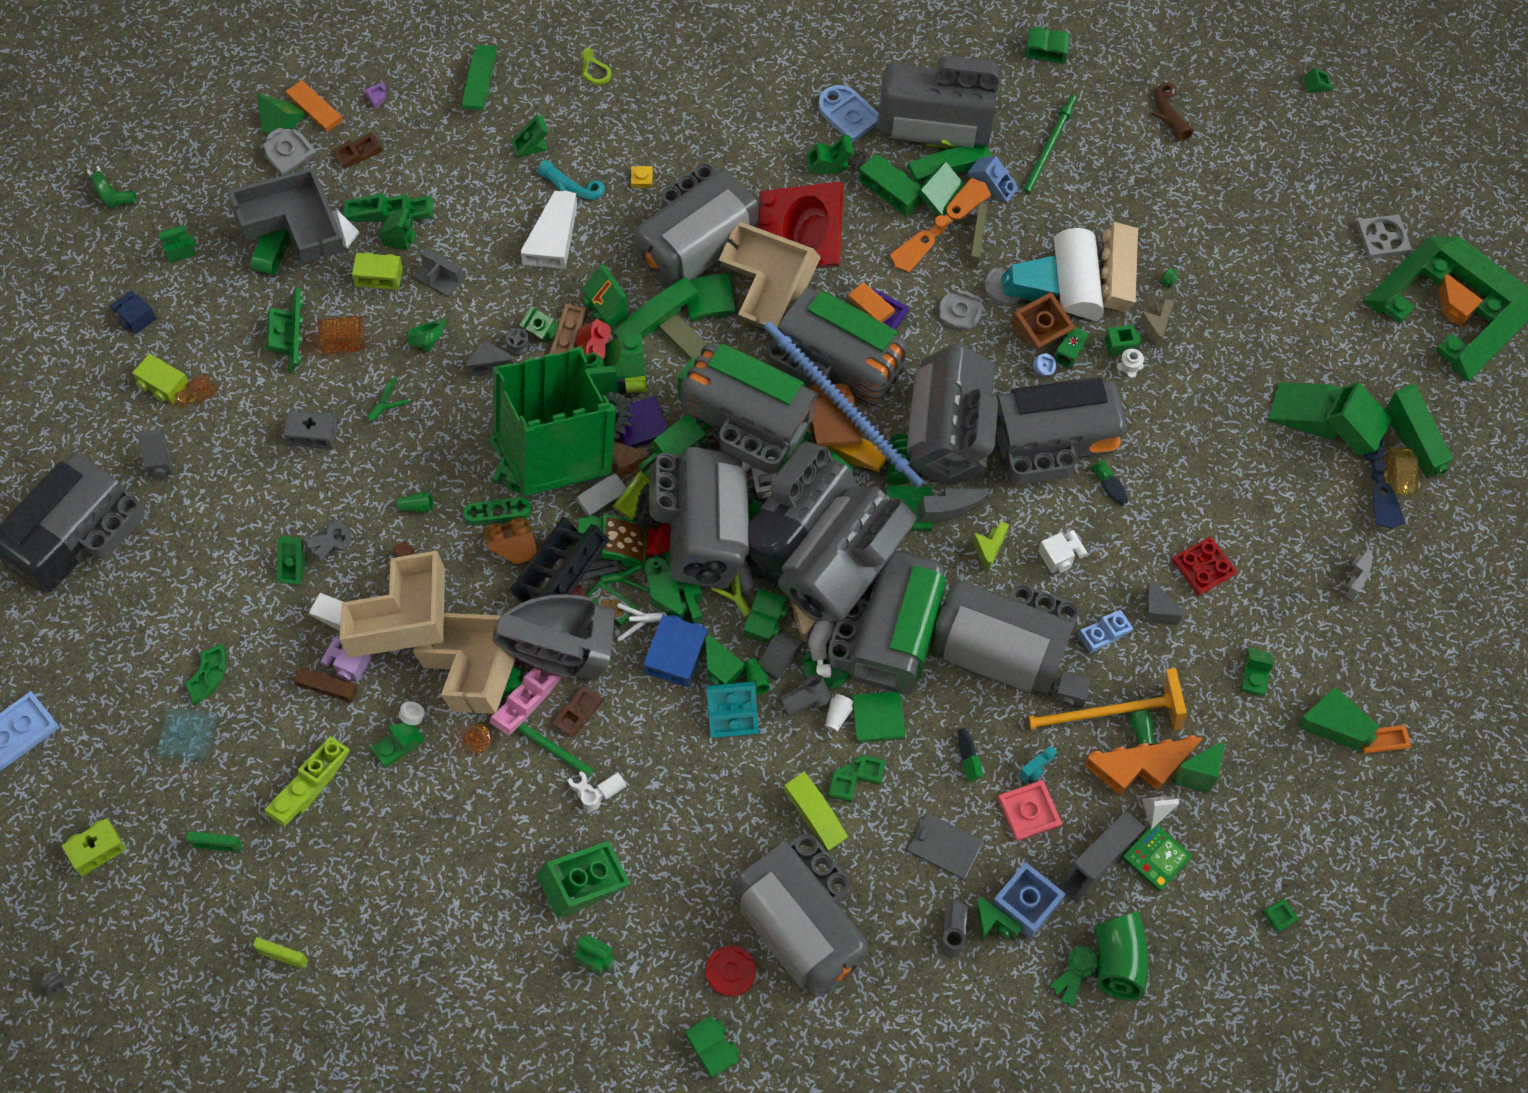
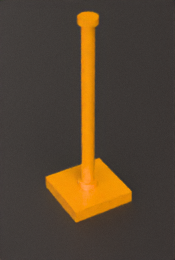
M1176 668L1166 669L1163 684L1165 694H1163V697L1035 718L1032 715L1029 716L1031 730H1036V727L1165 706L1169 710L1173 731L1183 730L1187 712Z

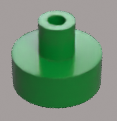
M653 557L645 564L646 577L668 572V564L663 558Z

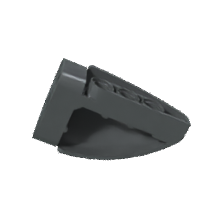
M563 594L538 597L525 601L504 613L494 626L492 640L493 643L511 655L547 672L569 678L572 669L574 676L595 681L605 671L610 661L615 611L614 609L592 603V598Z

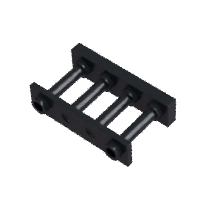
M562 517L509 591L521 603L528 601L531 596L538 598L548 595H571L610 539L597 525L591 524L585 533H580L566 517ZM572 540L577 541L571 552L565 551ZM559 559L564 560L558 570L552 569ZM545 577L550 578L544 589L538 588Z

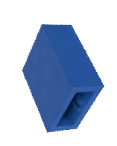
M662 615L643 663L644 673L689 688L706 644L708 629L700 623L693 622L691 624L685 622L675 615Z

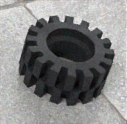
M646 484L640 491L641 495L638 496L639 501L636 503L635 520L637 525L656 529L660 522L655 521L650 516L649 484Z

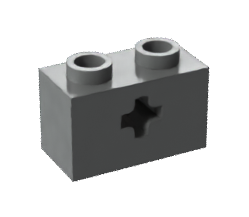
M301 410L297 412L289 411L284 430V438L287 445L333 450L337 431L335 417L324 412L314 414Z

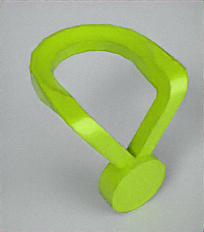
M589 47L585 48L581 54L582 60L585 61L582 76L596 85L609 82L612 77L611 69L593 58L594 51ZM592 61L605 69L607 75L602 79H594L587 73L589 62Z

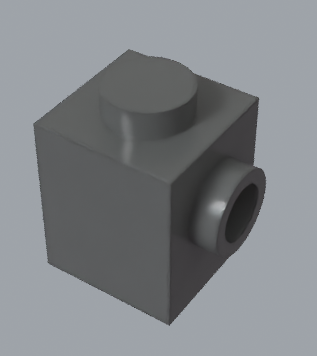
M1063 671L1060 679L1055 678L1052 692L1056 693L1055 701L1060 702V705L1072 708L1075 706L1083 708L1091 678Z

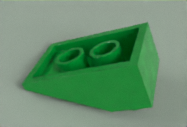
M1279 382L1268 421L1334 441L1337 432L1325 419L1341 388L1329 384Z
M609 841L546 862L536 874L557 919L577 913L631 885Z

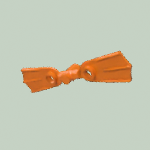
M971 178L948 204L947 214L937 216L935 225L929 231H920L890 254L895 268L910 273L934 245L935 237L938 234L944 233L947 225L953 219L963 218L979 206V203H983L991 196L986 183ZM959 209L960 212L956 214L953 213V210ZM923 238H926L929 240V242L922 243L921 240Z

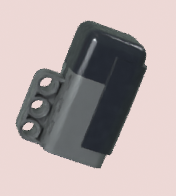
M73 452L65 462L59 461L0 524V560L10 571L37 590L44 593L51 592L87 553L98 559L110 556L144 517V510L138 499L124 490L114 477L79 453ZM135 507L133 511L127 512L128 509ZM119 525L116 529L111 530L113 526ZM103 542L100 547H95L98 543Z

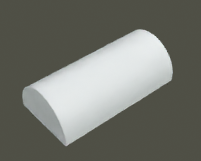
M1083 228L1064 230L1054 236L1061 307L1067 313L1098 321L1104 314L1096 237L1093 232Z

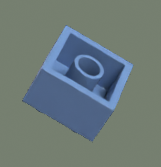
M1025 862L994 898L992 905L1023 926L1021 932L1031 940L1061 904L1065 893Z

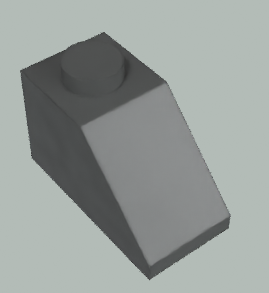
M162 430L138 432L143 464L149 477L159 479L164 478L166 475H173L172 449Z

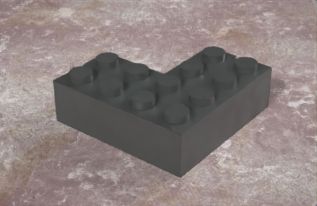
M313 167L228 190L230 206L244 240L287 229L301 264L318 260L321 254L325 258L343 252L341 233Z

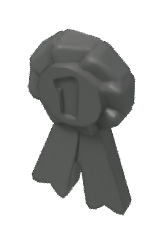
M333 522L325 528L324 535L306 537L301 540L305 544V550L318 546L310 554L317 563L323 560L331 549L341 551L351 544L352 536L345 524Z

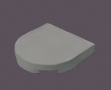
M278 128L267 136L264 145L267 160L281 176L288 174L317 154L316 150L297 130Z

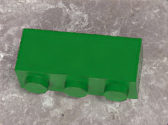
M877 153L859 168L858 181L905 217L923 202V198L917 192L921 185L912 181L903 171L895 168L886 158H882Z

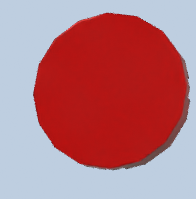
M736 945L717 949L710 955L706 964V978L709 986L716 993L725 997H737L746 993L752 987L756 978V965L752 955L746 949Z

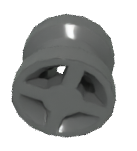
M515 328L507 333V348L512 355L521 356L528 352V335L523 329Z

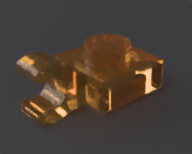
M202 373L185 384L187 390L177 392L175 397L178 399V404L185 408L195 400L201 404L217 393L218 388L205 373Z

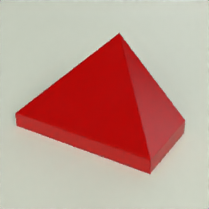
M660 522L656 529L649 527L646 536V557L670 550V524Z

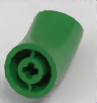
M1139 910L1093 925L1099 952V970L1096 982L1098 988L1107 995L1120 1000H1140L1145 995L1148 979V948Z

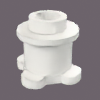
M1136 349L1124 351L1122 362L1117 364L1118 371H1123L1129 378H1135L1138 370L1143 369V354Z

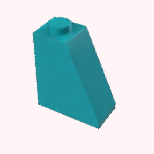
M1056 256L1011 265L1001 276L1000 282L1003 288V295L1035 301L1052 292L1055 298H1057L1060 293Z

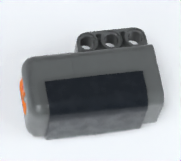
M1101 377L1013 388L1010 393L996 395L998 411L995 442L1001 466L1006 468L1010 481L1015 484L1069 477L1073 472L1077 458L1115 452L1121 443L1120 436L1127 429V421L1118 388L1112 381L1102 380ZM1060 462H1066L1069 466L1062 465ZM1038 465H1043L1047 469H1042ZM1015 468H1021L1024 472H1019Z

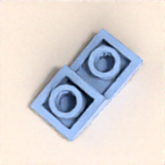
M1119 610L1102 617L1098 623L1081 629L1077 635L1089 653H1092L1130 633L1133 627L1123 612Z

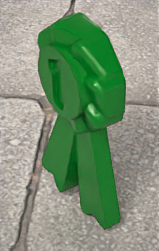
M1087 946L1075 947L1067 958L1069 970L1050 984V988L1055 990L1057 996L1067 987L1061 1003H1068L1070 1007L1074 1006L1082 978L1091 977L1099 967L1097 954Z

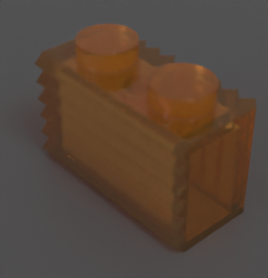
M363 316L319 319L318 343L321 352L335 354L343 350L358 352L360 349H366V326Z

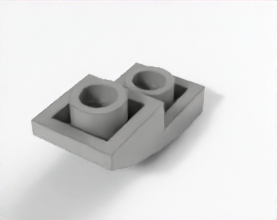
M615 473L580 494L575 500L587 516H593L604 510L610 503L618 500L626 486Z
M1369 549L1363 556L1358 554L1351 564L1354 569L1350 575L1353 577L1346 585L1349 590L1345 597L1352 602L1360 592L1370 573L1372 551Z

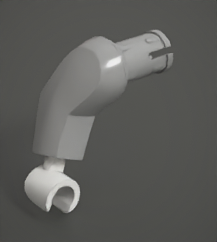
M816 621L808 639L812 661L817 662V673L825 678L831 677V664H823V661L828 659L827 643L832 638L836 626L835 621Z

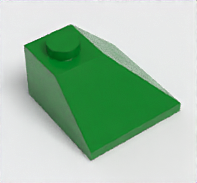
M641 333L620 335L605 344L604 366H615L617 378L625 379L645 376L646 380Z

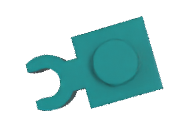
M1049 746L1041 755H1037L1021 769L1019 778L1025 784L1030 779L1036 781L1044 773L1043 767L1053 761L1058 752L1052 746Z

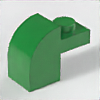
M843 134L832 146L817 142L806 154L809 172L824 175L840 173L849 167L847 160L854 154L851 137Z

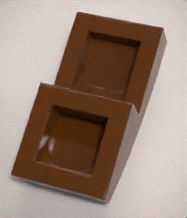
M370 132L355 143L348 140L333 150V153L340 165L346 168L371 158L384 150L375 135Z
M582 685L571 703L565 705L553 724L574 737L604 699Z

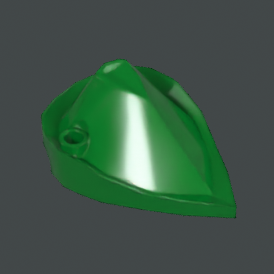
M446 318L422 324L407 331L408 345L419 347L424 352L431 351L436 340L443 332L447 322Z

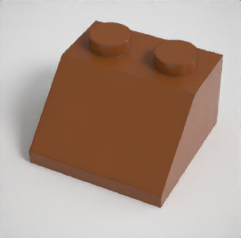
M1052 292L1015 311L1010 321V324L1021 340L1036 349H1040L1076 328Z

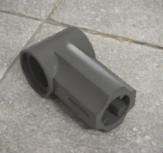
M813 675L804 681L803 686L780 698L789 716H792L812 705L814 707H821L831 700L832 695L823 676Z
M961 902L946 903L941 949L943 953L950 957L960 955L966 941L965 932L968 906ZM955 938L960 944L952 946L948 943L947 939Z

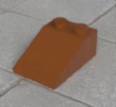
M835 384V389H839V394L843 393L844 399L848 398V403H853L852 407L854 408V398L849 385ZM816 385L806 387L818 394L815 415L809 426L815 444L823 447L861 444L859 427H855V422L851 423V418L846 417L847 413H842V408H837L838 404H833V399L829 400V395L824 394L825 390L821 391V386Z

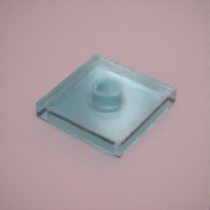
M167 708L157 750L158 756L207 761L217 714L215 712Z

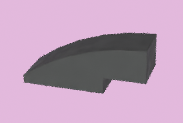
M945 488L940 496H923L917 506L919 522H937L962 516L982 505L989 496L990 490Z

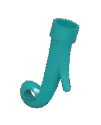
M546 159L541 162L537 169L538 175L550 180L560 191L576 193L577 196L585 199L600 198L605 192V186L601 181L593 180L587 184L585 189L555 168V165ZM593 187L598 188L596 191H591Z

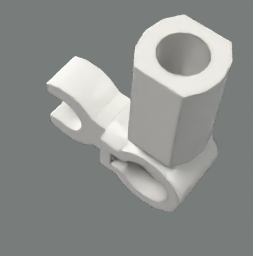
M582 771L579 772L582 779L580 783H574L571 778L568 779L571 789L578 792L577 795L581 799L584 808L589 811L598 809L601 800H607L627 787L618 772L598 784L596 789L588 784L587 777Z

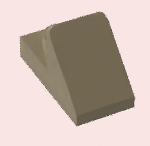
M1165 299L1163 307L1158 306L1156 315L1142 312L1139 321L1155 347H1159L1174 304V301Z

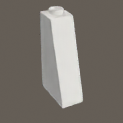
M554 191L521 249L523 265L566 269L577 209L576 193Z

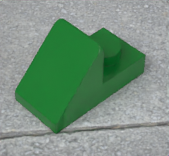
M536 114L511 140L518 158L548 150L544 137L549 131L543 116Z
M280 535L278 538V583L301 585L308 554H303L304 543L301 540L304 538Z
M1247 648L1241 692L1265 697L1269 672L1274 665L1272 653Z
M406 723L391 725L388 727L391 734L371 747L372 752L385 769L426 741L415 725H408Z
M980 897L976 905V912L982 942L993 926L997 928L996 931L1005 939L1011 938L1015 941L1023 926Z

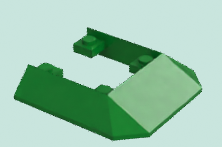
M1429 236L1363 302L1379 315L1384 312L1401 324L1416 307L1401 296V294L1422 273L1440 285L1444 277L1453 272L1484 295L1486 299L1476 308L1475 312L1490 324L1469 345H1466L1451 333L1436 349L1438 354L1453 364L1451 369L1469 382L1528 322V286L1461 237Z

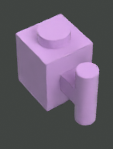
M334 638L320 664L329 667L331 661L335 660L333 666L337 673L336 675L344 681H350L351 679L358 682L371 660V655L348 658L344 648L339 649L341 646L340 640Z

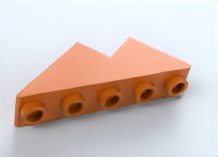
M1192 735L1184 737L1180 741L1173 742L1172 739H1167L1150 746L1148 743H1143L1132 749L1119 747L1107 753L1094 751L1088 754L1084 766L1120 796L1138 776L1155 790L1159 791L1177 771L1179 766L1199 746L1202 738H1196V736Z

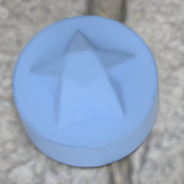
M1041 354L1034 359L1033 370L1041 377L1049 376L1056 370V361L1050 354Z

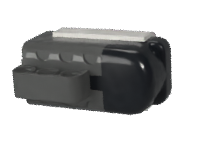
M807 441L803 442L772 481V494L749 521V557L747 558V564L757 578L778 585V579L783 573L782 566L797 549L836 497H841L847 488L858 487L850 469L845 464L834 460L827 447Z

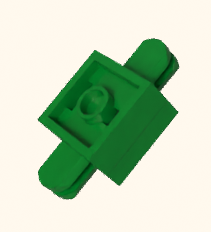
M685 415L653 440L646 451L650 457L643 461L638 468L642 471L655 462L657 456L662 453L680 456L681 453L685 452L686 448H699L703 445L701 440L705 437V432L713 426L705 424L700 428V425L704 423L699 419L695 421L691 415ZM649 468V469L644 473V475L646 476V478L649 477V472H650V469H651V468Z

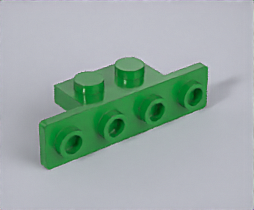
M297 287L290 297V311L270 307L267 314L266 350L288 354L287 373H292L296 366L299 367L301 362V353H298V348L302 342V334H299V328H301L303 322L300 310L302 309L304 298L301 296V288Z

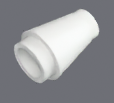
M835 694V697L831 698L825 727L838 732L853 709V701L843 695Z

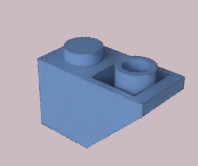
M997 156L979 158L968 172L971 178L985 182L991 195L1006 203L1018 189V186Z

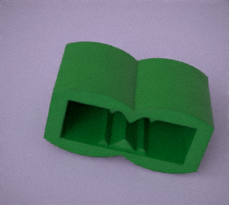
M1042 27L1029 28L1025 57L1064 64L1068 54L1070 34L1061 30L1049 31Z
M759 589L746 620L743 636L769 645L771 639L780 632L781 627L777 626L780 619H785L788 613L787 598Z
M712 1015L685 1031V1037L711 1080L739 1063L737 1056L740 1055L733 1041L728 1042L723 1035L727 1031L721 1020H715Z

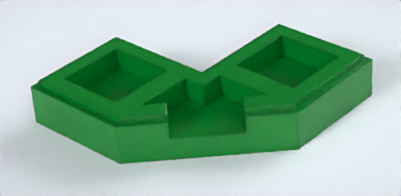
M861 755L843 768L837 769L832 775L828 797L852 802L857 780L881 785L886 760Z

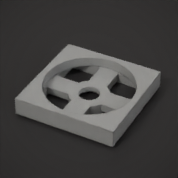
M1399 214L1359 219L1356 225L1368 259L1410 254L1412 249ZM1384 224H1393L1396 226L1397 232L1389 233L1385 230ZM1374 225L1376 234L1366 236L1367 227ZM1385 235L1387 240L1383 241L1379 236ZM1400 240L1402 244L1392 250L1391 241ZM1377 243L1378 245H1381L1382 250L1376 248L1372 244Z

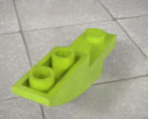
M330 736L298 769V775L265 808V814L283 827L298 813L302 815L336 774L349 754L350 749Z

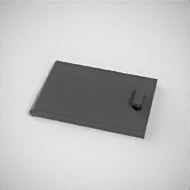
M927 812L907 851L965 881L985 841Z

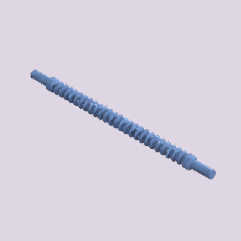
M771 321L767 322L764 328L778 342L781 350H786L785 354H790V359H794L796 364L799 363L798 367L803 368L802 371L804 373L807 372V377H812L811 381H816V386H821V391L825 390L824 394L829 395V400L833 399V404H838L837 408H842L843 414L847 413L846 417L851 418V423L855 422V427H860L859 431H864L865 437L869 436L868 440L873 441V446L877 445V450H882V455L886 454L887 460L891 459L890 463L895 464V469L898 472H903L919 488L924 481L909 466V461L906 458H901L902 454H897V449L893 450L892 444L888 445V440L883 439L884 435H879V430H874L875 426H870V421L866 422L865 416L861 417L862 412H857V407L853 408V403H848L849 399H844L843 393L839 394L840 390L835 389V384L831 385V380H826L827 376H822V371H817L818 367H814V363L809 362V357L805 358V353H800V348L796 349V344H792V339L789 336H784Z

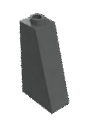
M1126 811L1073 863L1058 887L1078 903L1138 839L1145 827L1137 818Z

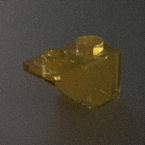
M1389 447L1385 459L1387 468L1384 475L1398 494H1417V457L1411 449Z

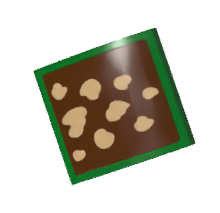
M603 514L602 532L610 541L600 553V558L622 561L621 566L635 567L640 565L641 569H645L647 528L622 517Z

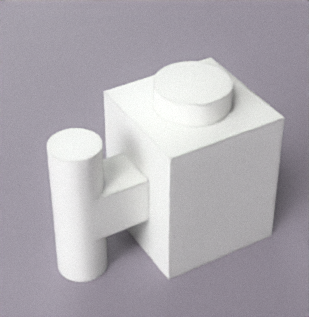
M1074 530L1066 534L1068 542L1062 532L1041 541L1038 552L1051 573L1057 571L1062 573L1070 569L1075 558V551L1079 558H1083L1088 554Z

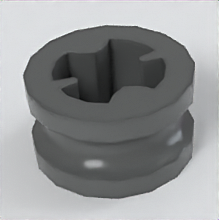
M53 971L43 978L39 988L42 991L46 990L45 994L48 997H52L65 986L67 980L64 977H60L58 971Z

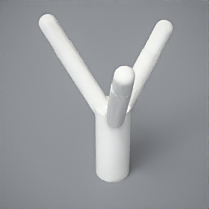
M618 603V608L636 615L629 617V621L640 622L617 637V641L620 642L646 623L660 622L662 615H666V613L645 614Z

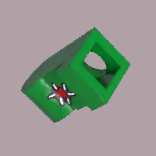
M1077 327L1069 332L1056 351V363L1072 370L1086 344L1089 333ZM1061 355L1070 359L1071 361L1063 360Z

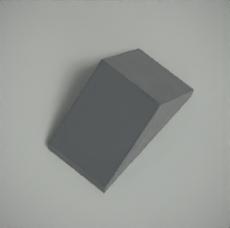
M487 340L466 362L469 377L491 374L495 366L513 364L510 354Z
M1151 580L1145 591V622L1180 624L1186 612Z
M784 630L771 639L759 663L760 667L765 673L778 680L800 651L804 642Z

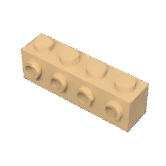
M1114 222L1109 229L1104 231L1102 238L1104 242L1102 253L1104 266L1101 272V278L1103 279V286L1101 288L1103 307L1127 312L1136 303L1138 228Z

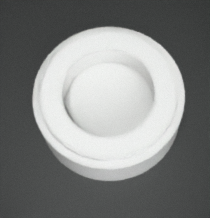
M405 702L400 708L399 718L408 725H417L422 722L425 711L416 702Z

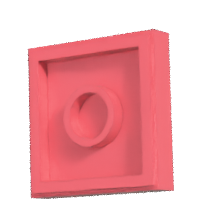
M1043 780L997 796L1016 842L1062 826L1061 819Z

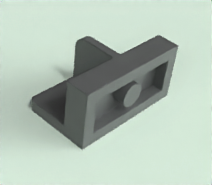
M425 248L421 253L423 264L413 277L449 297L464 279L462 268Z

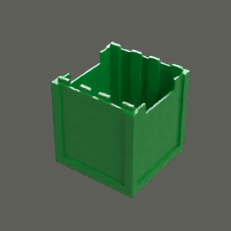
M582 346L569 349L567 352L551 353L537 359L534 357L516 364L509 363L493 367V433L524 496L611 474L616 409L613 404L609 403L606 395H603L602 399L587 371V360Z

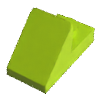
M1000 521L997 529L992 528L988 538L974 533L972 543L984 570L988 572L1009 528V524Z

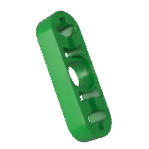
M523 497L470 503L463 510L464 519L471 526L510 522L516 518H523L525 520L531 514L530 502ZM519 505H523V512L521 513L517 510ZM507 506H510L511 514H508ZM496 507L504 510L500 516H493L491 511ZM484 509H486L488 517L484 516ZM472 511H477L476 518H472Z

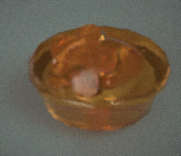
M478 723L471 725L464 734V744L473 753H484L491 744V734L488 728Z

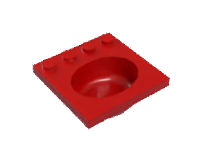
M840 181L760 191L758 228L813 248L821 257L816 269L840 266L843 183Z

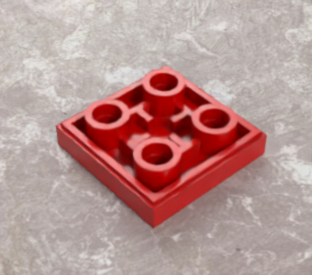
M1211 536L1172 557V562L1198 597L1231 579L1238 573Z

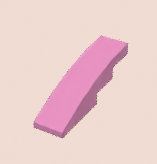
M534 667L524 676L523 683L507 697L506 703L496 714L491 716L490 723L509 736L540 705L562 677Z

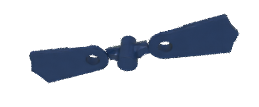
M1382 437L1379 448L1375 452L1376 455L1367 453L1364 456L1371 460V478L1376 483L1372 488L1376 526H1384L1392 530L1399 525L1405 524V519L1393 487L1385 482L1384 473L1387 464L1380 460L1384 456Z

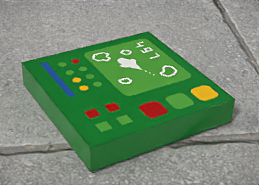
M1157 824L1152 830L1150 827L1123 855L1122 859L1158 892H1161L1191 860L1193 855Z

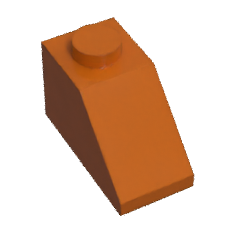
M1448 274L1439 286L1443 314L1450 322L1461 327L1475 313L1476 308L1483 300Z

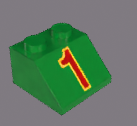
M602 264L582 287L583 297L581 301L587 310L590 309L593 312L594 320L598 319L606 323L611 329L628 318L627 297L606 266Z

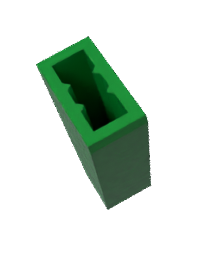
M1413 383L1395 391L1384 410L1392 418L1390 425L1427 478L1435 474L1436 476L1443 475L1449 470L1448 466L1452 462L1453 457L1417 386Z

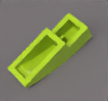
M805 771L784 785L785 794L799 810V815L828 852L848 838L834 812Z

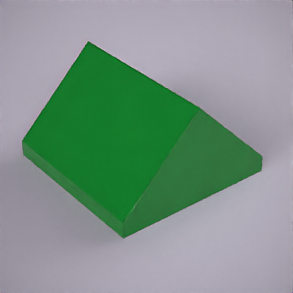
M1220 742L1182 763L1172 779L1174 785L1209 793L1219 777L1225 745Z

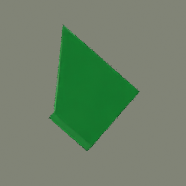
M256 93L261 130L266 135H269L278 128L292 129L306 116L305 112L289 102Z

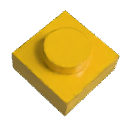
M631 166V188H653V166Z

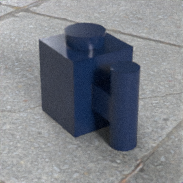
M132 290L110 305V308L115 313L118 312L120 325L126 331L130 329L135 335L157 319L152 308Z

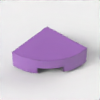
M384 82L364 90L374 109L385 100L386 88Z

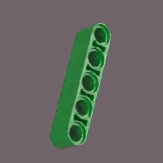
M287 229L261 236L251 259L252 271L269 275L276 274L291 240Z

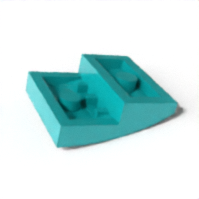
M755 682L706 686L711 738L759 734Z

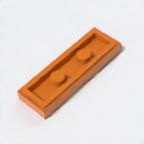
M303 80L285 91L287 97L324 131H330L343 121L342 116Z

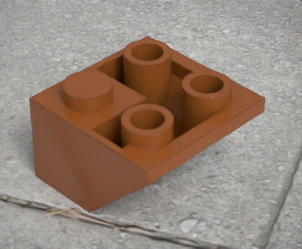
M516 518L508 524H492L483 530L487 548L514 564L530 561L537 552L528 519Z

